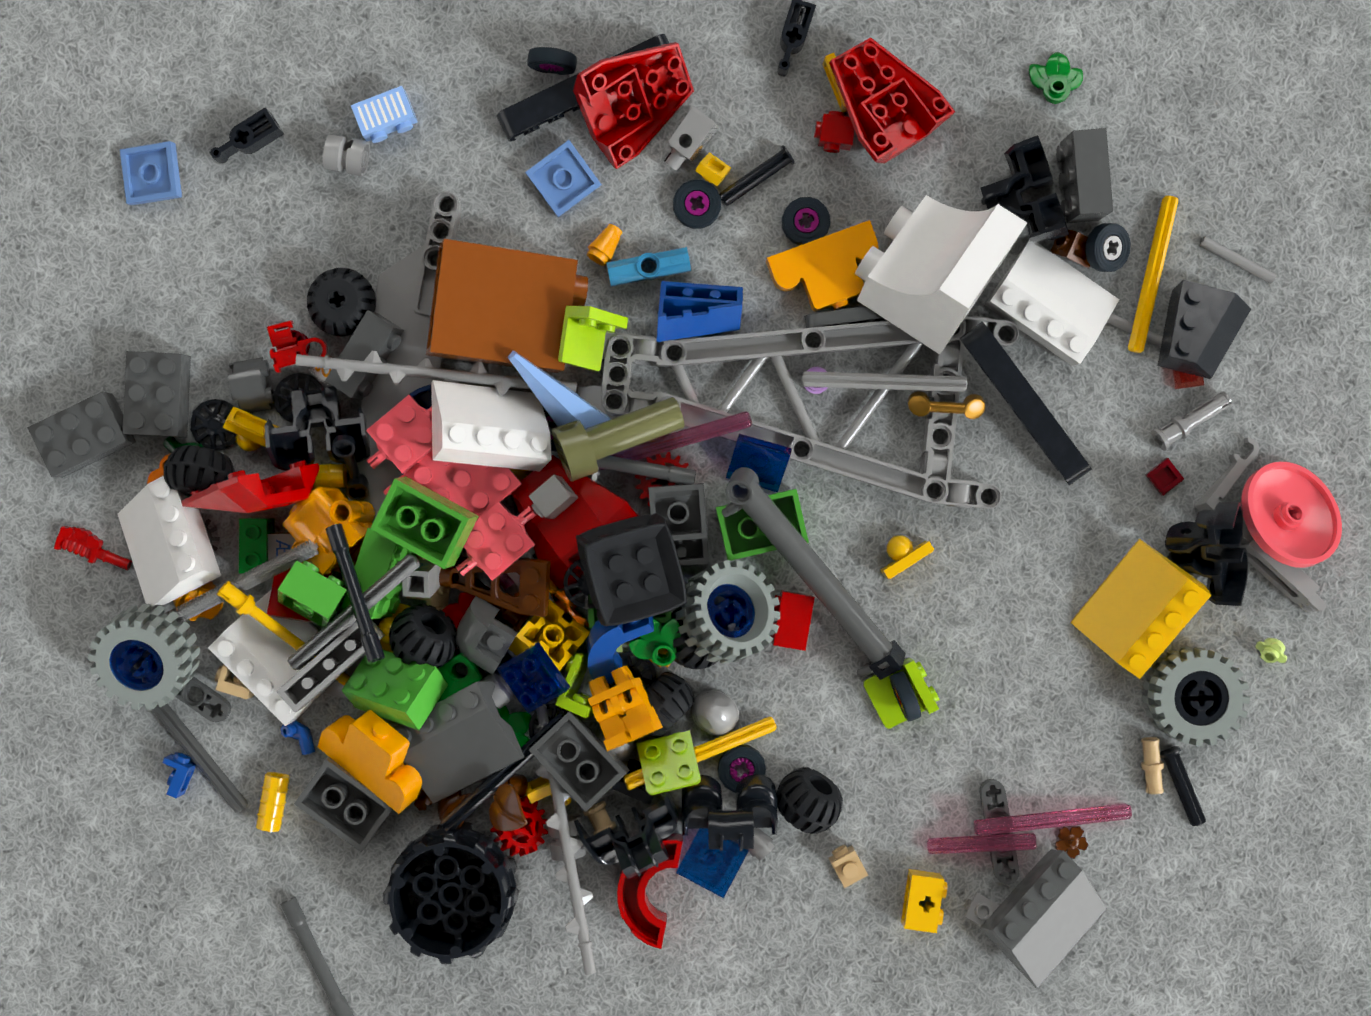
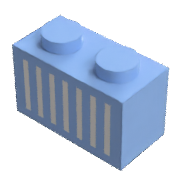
M403 86L351 105L362 136L366 141L372 140V143H378L387 139V134L394 131L398 133L407 132L413 128L412 124L418 122Z

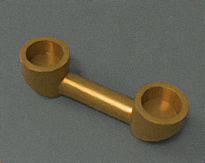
M916 391L908 398V408L914 415L920 417L926 416L929 412L965 414L969 419H977L985 411V402L977 394L968 395L963 403L930 401L926 393Z

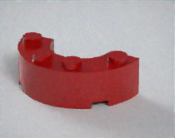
M672 833L669 837L662 840L669 855L668 860L660 863L658 867L654 866L642 872L640 876L636 875L628 879L622 869L619 875L617 902L622 919H624L631 932L639 940L659 949L662 948L667 913L657 910L650 903L646 894V887L649 880L657 872L666 868H678L683 844V836L678 833Z

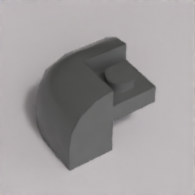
M475 596L459 622L455 640L459 652L468 661L493 675L518 632L494 619L500 609Z

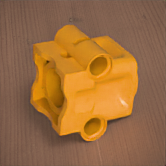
M318 487L311 490L308 499L295 503L289 512V517L283 522V526L296 540L292 545L293 549L294 547L297 548V546L300 547V544L303 545L308 540H311L314 544L317 543L319 554L306 561L318 567L322 575L330 574L332 571L341 573L325 529L335 524H342L349 544V552L355 565L367 528H371L373 524L375 510L372 504L367 501H350L339 488Z

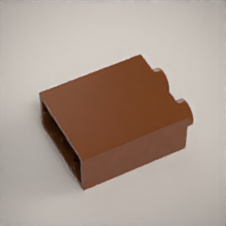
M443 239L438 250L426 355L471 362L480 361L485 364L515 368L507 358L514 350L545 372H562L565 369V363L559 362L558 356L566 306H585L588 292V277L576 275L578 264L576 259Z

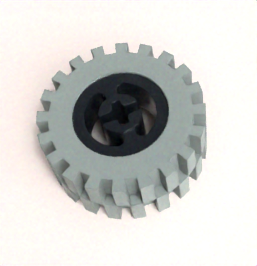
M1180 647L1181 651L1174 649L1168 651L1167 658L1160 656L1155 661L1159 666L1156 669L1150 667L1147 674L1152 676L1150 682L1144 681L1143 688L1148 690V695H1142L1143 703L1149 706L1145 711L1148 717L1154 719L1152 723L1158 729L1180 742L1202 747L1203 743L1210 746L1218 744L1216 738L1227 740L1231 737L1228 733L1229 729L1238 731L1242 725L1236 721L1238 717L1246 718L1248 712L1242 710V705L1250 704V697L1243 695L1242 691L1249 689L1248 683L1239 679L1244 674L1239 668L1233 667L1235 663L1232 660L1222 657V654L1198 647ZM1206 680L1212 686L1213 692L1211 691V689L1205 686L1204 683ZM1181 693L1189 696H1197L1199 693L1213 695V700L1205 697H1198L1196 701L1190 698H1181ZM1181 699L1185 705L1190 707L1189 713L1184 710Z

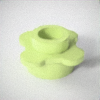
M1267 638L1264 642L1259 641L1256 643L1255 647L1260 651V657L1265 662L1275 663L1278 661L1285 663L1287 661V656L1284 655L1285 645L1280 640Z

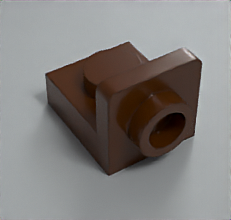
M1068 229L1069 235L1054 240L1050 251L1052 254L1064 257L1084 268H1090L1085 254L1087 236Z

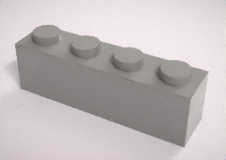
M372 620L375 632L378 634L379 640H381L385 634ZM357 621L276 691L294 712L304 708L365 654Z

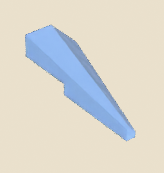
M514 350L507 357L558 427L580 420L584 429L611 420L609 416L589 404L577 393Z

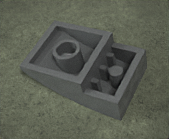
M704 483L648 487L650 515L658 513L665 518L666 525L675 544L680 566L709 563Z

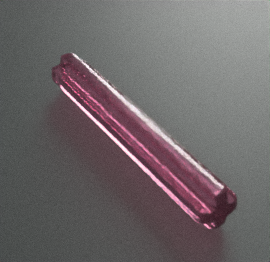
M1034 833L929 838L927 841L929 854L1034 850L1037 847L1036 835Z

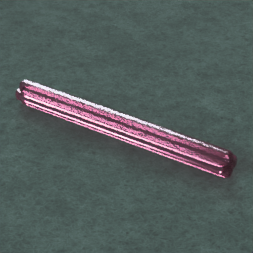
M745 411L667 434L610 456L640 460L749 428L752 425V419L749 412Z
M1125 803L979 819L974 821V832L982 836L1127 820L1132 817V809L1130 805Z

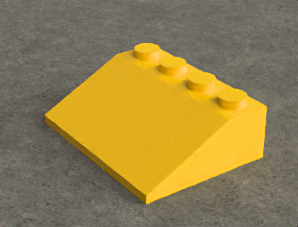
M1139 538L1075 615L1071 624L1119 665L1140 679L1211 597V594L1204 584Z

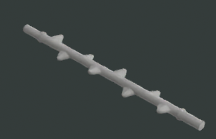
M371 351L364 361L330 358L328 355H325V357L296 355L297 366L324 368V370L336 369L341 381L345 382L354 371L387 374L395 385H399L407 376L437 379L451 383L467 382L494 385L499 395H504L510 387L530 389L522 377L487 373L480 361H477L470 371L433 368L428 358H424L418 366L382 363L377 351ZM559 381L576 393L577 382Z
M545 696L534 698L539 723L537 728H540V730L549 723ZM542 765L536 770L538 776L549 779L555 813L546 821V826L559 831L565 864L555 874V877L568 883L574 918L565 926V930L578 935V947L581 950L585 975L596 973L591 948L593 943L589 937L584 905L593 897V894L580 888L574 854L584 845L581 840L570 835L564 802L571 795Z

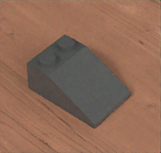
M570 711L529 749L585 812L630 771L611 750L607 751L604 743Z

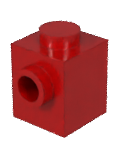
M829 111L828 114H823L821 122L816 121L814 138H819L818 146L824 147L823 150L825 152L839 153L840 149L850 151L853 145L855 129L850 117H846L843 112Z

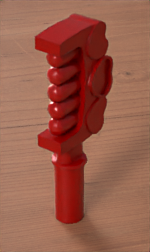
M62 526L60 528L54 549H67L68 552H73L75 555L85 556L91 564L100 559L103 562L110 563L127 571L132 564V560L102 549L103 540L99 539L96 535H92L90 530Z

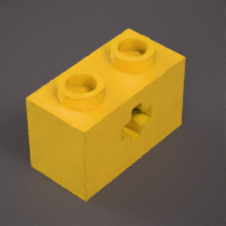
M908 869L901 917L904 929L937 933L938 925H942L944 911L941 909L942 898H946L948 888L947 882H944L945 879L940 873ZM928 896L930 902H926L925 906H922L920 901H924L925 897Z

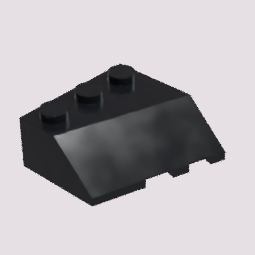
M1182 280L1171 293L1157 366L1211 379L1251 308L1237 293Z

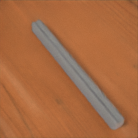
M805 371L802 375V384L805 387L964 392L967 389V378L961 376Z

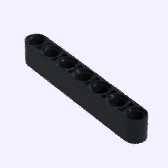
M659 34L615 56L669 44V41L665 34ZM578 74L500 111L496 117L508 141H515V137L521 134L525 136L540 129V125L546 122L550 124L565 117L564 114L571 110L573 112L579 110L580 107L573 92Z
M983 322L959 338L1057 471L1062 474L1069 486L1092 470L1080 451Z

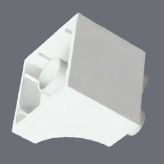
M926 195L914 212L901 206L884 231V235L893 240L885 253L872 246L855 271V275L865 281L857 301L933 351L941 354L999 269L1027 222L999 204L985 211H964L942 204Z

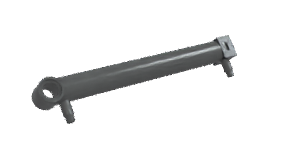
M745 467L736 469L725 489L726 496L731 503L722 510V515L728 517L741 509L748 514L870 660L869 663L857 670L859 677L874 672L879 680H882L901 670L906 655L895 640L890 642L762 489L759 485L757 474L752 469ZM738 484H742V485H744L746 488H742V487H740Z

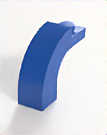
M653 616L612 626H603L598 620L593 625L587 641L588 670L593 680L605 676L608 684L615 682L611 672L623 667L622 658L616 651L617 648L627 641L653 632Z

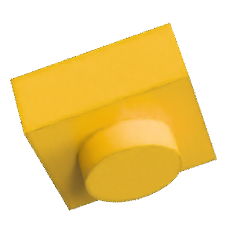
M709 152L699 163L695 171L705 181L718 186L728 175L731 167Z

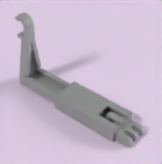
M1244 438V444L1249 446L1250 451L1243 459L1240 458L1239 454L1229 455L1232 464L1194 505L1199 511L1215 510L1216 505L1220 502L1218 498L1223 499L1243 471L1257 456L1259 445L1253 438ZM1243 523V536L1240 548H1246L1248 562L1305 612L1325 610L1326 603L1316 594L1320 586L1300 568L1282 564L1265 553L1255 542L1247 526Z

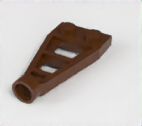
M519 558L493 581L491 580V590L475 586V573L484 572L477 566L473 567L465 576L460 574L462 570L458 571L456 569L457 566L446 569L441 568L439 583L442 587L459 589L518 614L545 617L548 615L551 561ZM514 572L520 575L518 597L501 591L500 576L502 574Z

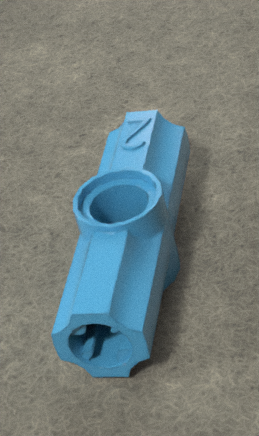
M687 247L654 254L645 253L638 257L607 262L611 287L643 280H654L659 277L691 271ZM645 261H653L656 264L657 268L653 273L642 271L641 266Z

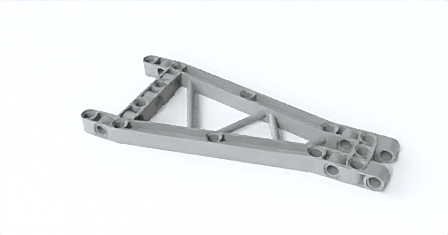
M966 316L956 330V334L952 336L941 354L932 351L930 375L961 376L964 344L959 338L979 323L983 322L1002 347L1012 345L1018 340L1019 329L1017 325L1005 320ZM889 321L657 342V337L606 332L602 361H604L602 386L592 385L590 387L576 388V393L582 399L607 416L616 417L674 397L682 412L685 427L927 503L944 504L959 508L992 509L997 507L1002 499L999 488L994 485L978 483L977 481L950 479L957 414L929 412L925 416L919 473L846 450L890 389H877L836 446L819 441L783 357L908 346L888 373L901 375L923 343ZM1000 328H1005L1009 331L1010 338L1007 342L1000 339L998 334ZM813 334L819 338V346L817 348L807 346L805 342L807 335ZM618 341H623L628 345V350L623 355H617L613 352V345ZM678 347L682 351V357L677 361L670 360L666 355L669 348ZM768 358L772 359L806 437L728 413ZM752 360L717 409L699 403L684 369V366ZM632 365L672 367L686 399L661 392L646 393L633 391L630 389ZM615 368H621L625 372V377L620 382H613L610 379V372ZM928 391V397L930 401L958 403L959 392ZM618 395L622 398V405L618 409L613 410L607 406V400L610 396ZM936 429L941 430L945 435L944 442L940 445L936 444L932 437ZM797 442H803L808 447V452L804 457H798L794 453V445ZM931 483L936 484L939 488V494L934 499L927 495V487ZM985 489L990 490L993 498L989 504H985L981 500V493Z

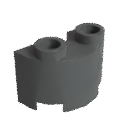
M260 357L230 363L229 367L232 369V374H228V384L231 398L238 401L239 409L248 413L273 409L272 403H275L274 390L272 387H268L266 383V376L271 374L268 361Z

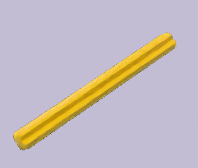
M1167 195L1161 202L1128 344V350L1134 353H1141L1145 348L1178 205V198Z
M769 716L694 747L697 763L774 732L777 728L774 719ZM642 769L624 776V783L628 790L645 784Z

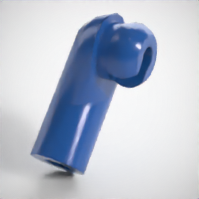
M296 720L287 726L284 724L281 726V734L285 738L291 737L299 741L302 755L315 752L311 730L307 726Z

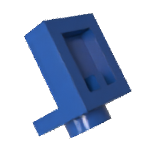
M175 752V754L164 757L162 763L176 769L171 772L167 780L169 788L166 795L178 798L185 794L196 768V764L190 762L191 758L188 755Z

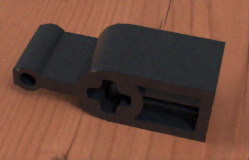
M792 0L780 38V46L785 55L779 62L778 75L783 77L787 75L791 54H797L802 50L815 12V4L803 0ZM800 12H801V13H802V16H801L800 22H799V24H798V23H797V20H798L799 14H800ZM792 34L797 36L794 43L789 42Z
M265 107L234 126L229 134L230 141L219 148H212L209 153L218 163H226L230 156L239 151L244 154L257 152L284 135V132L273 114ZM244 135H247L246 139L248 142L246 144L242 143Z

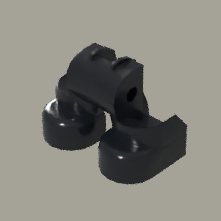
M1037 135L1013 144L1004 153L1012 176L980 187L983 195L981 203L987 206V210L999 204L1027 222L1026 225L1030 235L1029 240L1032 242L1044 239L1055 240L1069 235L1065 217L1056 193L1039 198L1035 202L1023 203L1021 192L1029 188L1040 189L1054 184L1039 136Z
M334 386L321 387V393L307 395L306 389L291 391L293 426L274 428L270 419L264 425L266 450L272 464L280 470L288 471L290 470V464L300 461H306L307 465L315 463L314 444L311 438V428L325 426L327 431L325 435L327 453L329 458L336 463L345 464L344 458L336 456L332 450L333 439L339 435H350L355 438L354 455L357 463L367 459L371 453L369 435L366 431V417L361 407L357 409L359 417L342 419L339 396Z
M1219 502L1215 510L1199 511L1195 522H1180L1171 526L1167 531L1165 548L1170 551L1167 558L1189 574L1207 577V589L1211 594L1208 600L1215 605L1242 606L1248 579V556L1246 548H1240L1243 536V509L1241 502ZM1219 546L1224 547L1219 556L1207 553V547Z
M700 775L701 781L699 784L682 788V836H688V829L708 828L709 849H720V851H723V840H739V851H742L743 849H754V828H772V835H777L776 787L773 781L764 775H748L741 779L736 788V810L722 811L721 785L711 776Z
M669 791L662 793L664 800L642 810L645 817L639 814L635 806L631 808L639 825L640 832L629 838L626 826L620 815L615 816L620 831L614 833L609 827L591 837L579 820H575L574 823L580 840L591 858L603 865L619 862L623 873L628 879L636 875L640 876L642 872L654 866L658 867L660 863L668 860L669 855L662 840L674 833L679 816Z

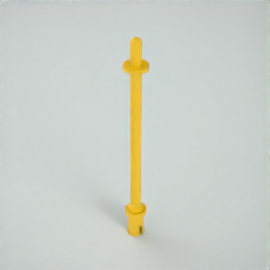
M229 580L217 592V596H220L236 608V613L239 615L249 614L295 650H298L305 644L304 641L258 608L251 594L247 596L231 584ZM343 672L335 680L345 686L350 676Z

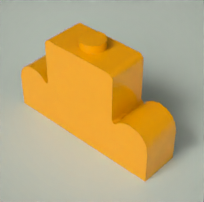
M868 220L767 257L766 264L774 285L780 291H791L801 281L814 312L831 306L834 310L848 306V300L859 296L864 282L863 279L855 275V271L858 268L857 263H861L872 246L877 249L879 246L872 224Z
M368 710L356 720L349 715H343L321 732L317 747L395 812L401 813L417 799L422 786V778L414 767L404 765L403 763L410 745L409 740L372 710Z

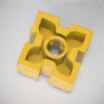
M549 599L548 615L545 617L533 616L531 621H528L516 635L508 649L524 662L528 658L532 659L537 663L534 670L551 683L568 660L581 647L589 636L590 631L574 619L571 623L567 622L562 618L565 611Z

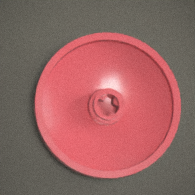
M1273 462L1255 471L1248 478L1241 497L1243 518L1251 536L1265 553L1282 564L1296 568H1305L1328 559L1335 552L1342 534L1340 511L1330 490L1315 474L1294 463Z

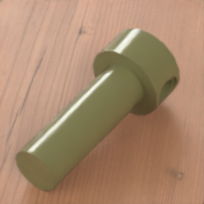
M674 397L586 429H584L580 420L567 423L552 429V437L564 471L572 482L598 472L596 460L683 429L685 424L677 401Z

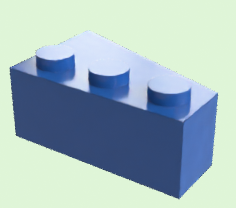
M661 281L657 342L740 330L743 287Z

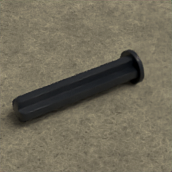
M782 145L781 151L720 192L719 195L722 202L729 206L789 163L794 165L795 161L787 148Z
M1173 746L1161 751L1160 757L1165 761L1190 824L1192 826L1202 825L1206 822V818L1179 754L1181 751L1180 747Z

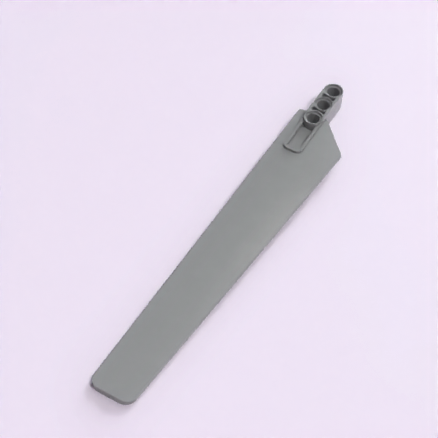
M449 191L439 193L434 199L425 244L378 276L375 312L404 330L401 335V343L387 358V363L418 366L424 358H428L433 368L441 369L443 358L426 355L436 274V266H432L431 258L434 254L438 253L439 245L443 240L437 238V230L443 226L448 227L449 234L444 239L456 240L462 213L460 200ZM447 200H453L454 208L450 212H443V203ZM378 374L373 381L372 391L361 400L360 407L366 417L367 429L410 393L423 386L430 385L433 380H439L406 376L399 385H395L389 375ZM370 435L371 453L367 459L379 451L376 442ZM367 459L357 463L360 473L369 482V494L362 501H367L374 507L375 516L372 523L386 497L383 491L393 483L394 478L402 476L395 464L388 459H385L375 469L368 464ZM337 572V579L343 580L341 573ZM340 607L334 618L344 609ZM384 618L372 620L378 626L379 622ZM366 654L361 656L344 672L351 677ZM337 680L325 690L332 696L348 699L341 691L344 686Z

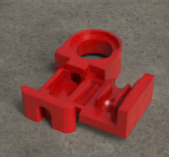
M293 320L267 327L272 346L277 348V352H275L274 348L269 351L270 357L274 361V370L277 373L282 372L281 368L296 364L297 352L300 355H308L307 346L311 342H317L322 346L323 351L320 357H325L328 354L327 344L324 340L317 337L301 340L296 344L297 337L293 338L290 329L294 328Z

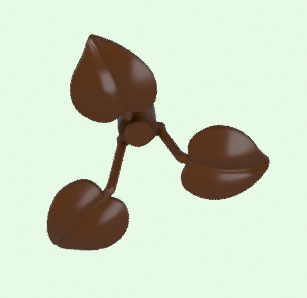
M514 774L492 794L494 795V801L489 809V817L496 830L513 831L528 824L519 798L525 795L528 788V782L524 775ZM461 791L438 802L437 809L440 821L471 793L461 795Z

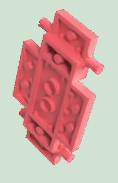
M408 395L366 430L374 439L379 451L366 460L373 469L385 459H388L403 473L401 477L406 476L479 516L464 545L468 558L456 567L458 571L462 570L460 572L462 576H465L473 567L477 566L493 581L536 545L528 536L524 526L536 516V513L528 506L516 517L502 503L503 500L522 485L510 468L432 460V406L429 409H425L411 395ZM391 485L383 491L385 495H387Z

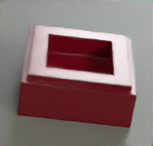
M1165 458L1145 474L1161 496H1164L1184 480L1169 458Z

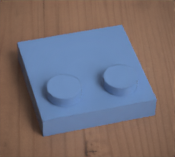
M570 140L566 141L525 172L557 217L561 216L602 185Z
M168 141L120 149L126 204L136 205L182 198L175 143Z

